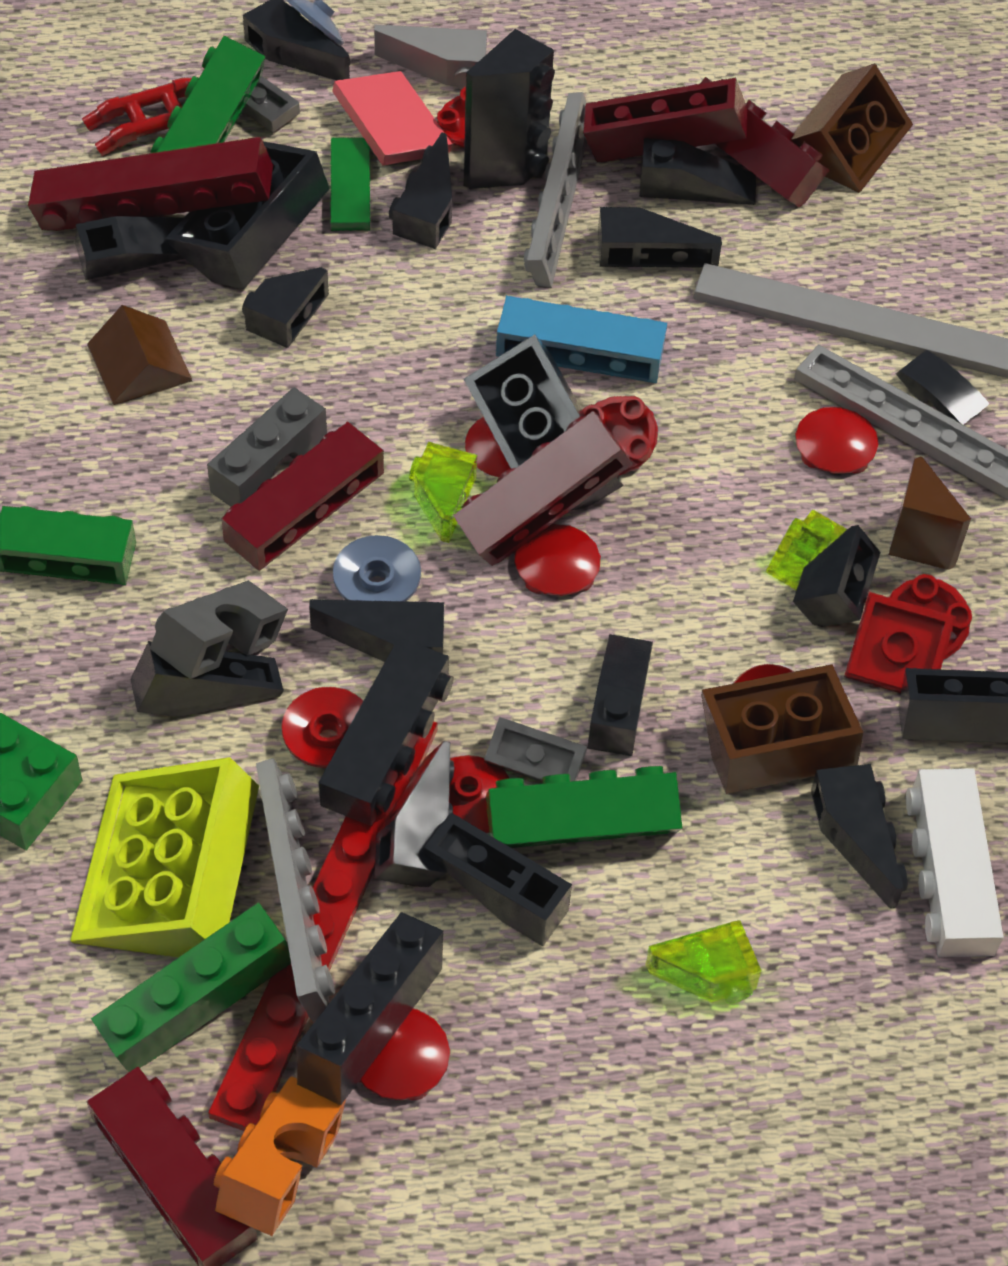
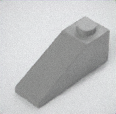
M375 25V55L442 84L458 86L463 89L466 87V72L486 55L487 31Z

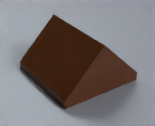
M121 305L87 343L113 405L192 382V377L166 321L158 317Z
M922 456L914 459L888 555L949 570L956 566L971 518Z

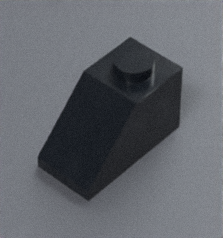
M319 267L264 279L256 291L250 292L244 300L242 313L245 316L246 331L289 348L329 295L328 270Z
M859 525L851 526L803 568L793 602L813 625L826 627L860 621L881 552Z

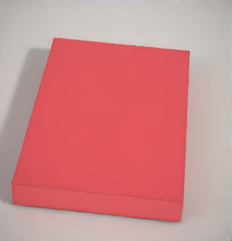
M401 71L334 81L332 92L382 166L422 159L427 146H433L441 132L444 133ZM447 137L448 153H450L452 143Z

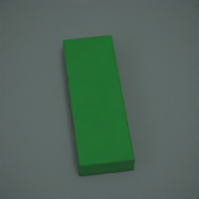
M363 137L331 138V231H371L369 145Z

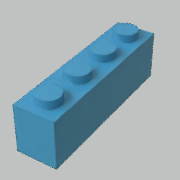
M506 295L497 330L496 356H501L531 336L536 335L551 353L558 367L657 383L665 345L667 322Z

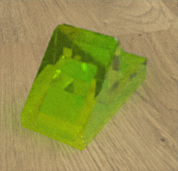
M812 510L804 521L795 518L767 567L766 573L796 590L803 568L847 529L815 510Z

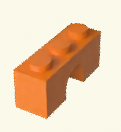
M290 1076L279 1093L272 1091L264 1103L258 1124L250 1123L244 1130L238 1144L237 1154L234 1158L225 1157L218 1168L214 1179V1186L219 1188L215 1211L273 1236L295 1202L303 1165L290 1159L299 1160L313 1167H318L339 1132L345 1101L342 1105H339L297 1085V1078Z

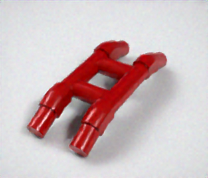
M178 78L172 80V83L121 98L117 96L107 99L99 104L97 109L84 116L82 121L89 131L97 128L104 122H109L115 117L124 115V113H127L131 121L117 126L110 131L109 135L96 142L95 146L99 153L105 156L118 147L121 148L129 142L136 141L137 138L170 129L167 127L170 115L176 106L182 108L178 99L185 97V91L192 78ZM163 102L168 113L147 119L141 108Z

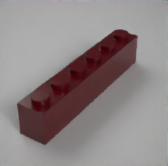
M261 137L37 170L34 171L28 207L41 230L60 231L74 229L76 224L115 216L157 217L267 201L270 196L273 164Z

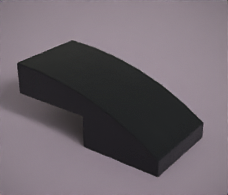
M925 350L896 373L915 398L923 403L930 400L939 412L963 425L989 405L986 399L966 378L947 362L928 350Z

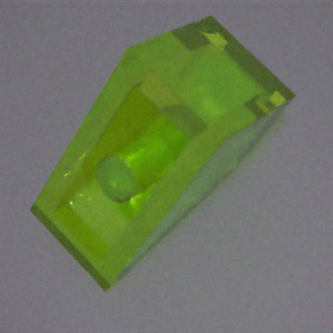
M428 442L422 457L416 456L414 458L409 480L414 482V497L441 541L450 543L458 524L453 515L462 509L476 480L477 455Z
M741 920L651 945L648 948L645 964L648 973L709 1002L725 999L726 1003L729 1004L738 1003L753 994V990L757 988L762 971Z

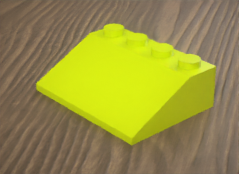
M230 757L113 775L70 941L75 944L179 958L230 922L259 785Z

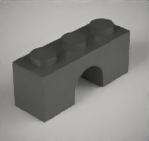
M293 387L207 464L210 493L230 507L236 503H242L255 493L265 480L271 479L276 466L286 455L294 459L299 455L306 454L319 444L321 439L327 434L326 408Z
M248 580L163 611L155 623L156 633L150 649L186 677L192 679L219 668L228 644L234 646L246 656L268 648L276 641L288 609Z

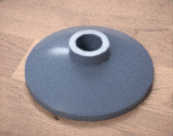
M286 0L339 46L344 44L338 28L330 18L335 11L322 0H315L313 3L308 0Z
M367 536L349 543L340 551L333 566L335 587L345 600L407 601L416 592L421 579V566L415 552L402 541L388 536ZM375 576H379L385 579L381 582L370 581V579Z

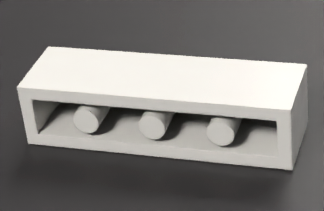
M921 769L918 771L913 787L907 788L906 809L908 815H916L917 828L912 833V848L914 856L922 857L924 870H921L919 873L918 885L921 899H929L931 913H927L925 918L927 941L935 942L938 958L995 956L1004 937L975 769Z

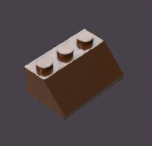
M874 63L842 74L796 129L791 141L799 147L806 142L823 155L819 162L830 170L825 176L826 178L860 193L910 130L913 123Z
M833 664L703 689L701 692L711 756L726 794L813 777L816 770L858 765L864 732Z

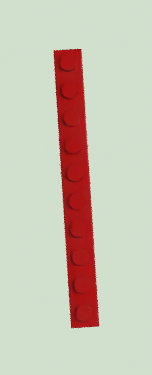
M433 721L426 738L419 737L413 747L415 749L413 763L406 775H398L393 785L396 787L389 809L385 813L379 811L372 826L345 816L312 887L319 904V913L313 915L314 924L320 926L327 946V953L320 955L322 966L326 965L329 971L375 871L376 834L426 757L438 731L437 722ZM291 964L270 978L208 1112L209 1119L244 1131L250 1123L258 1124L267 1097L272 1091H276L309 1018L308 1013L297 997Z

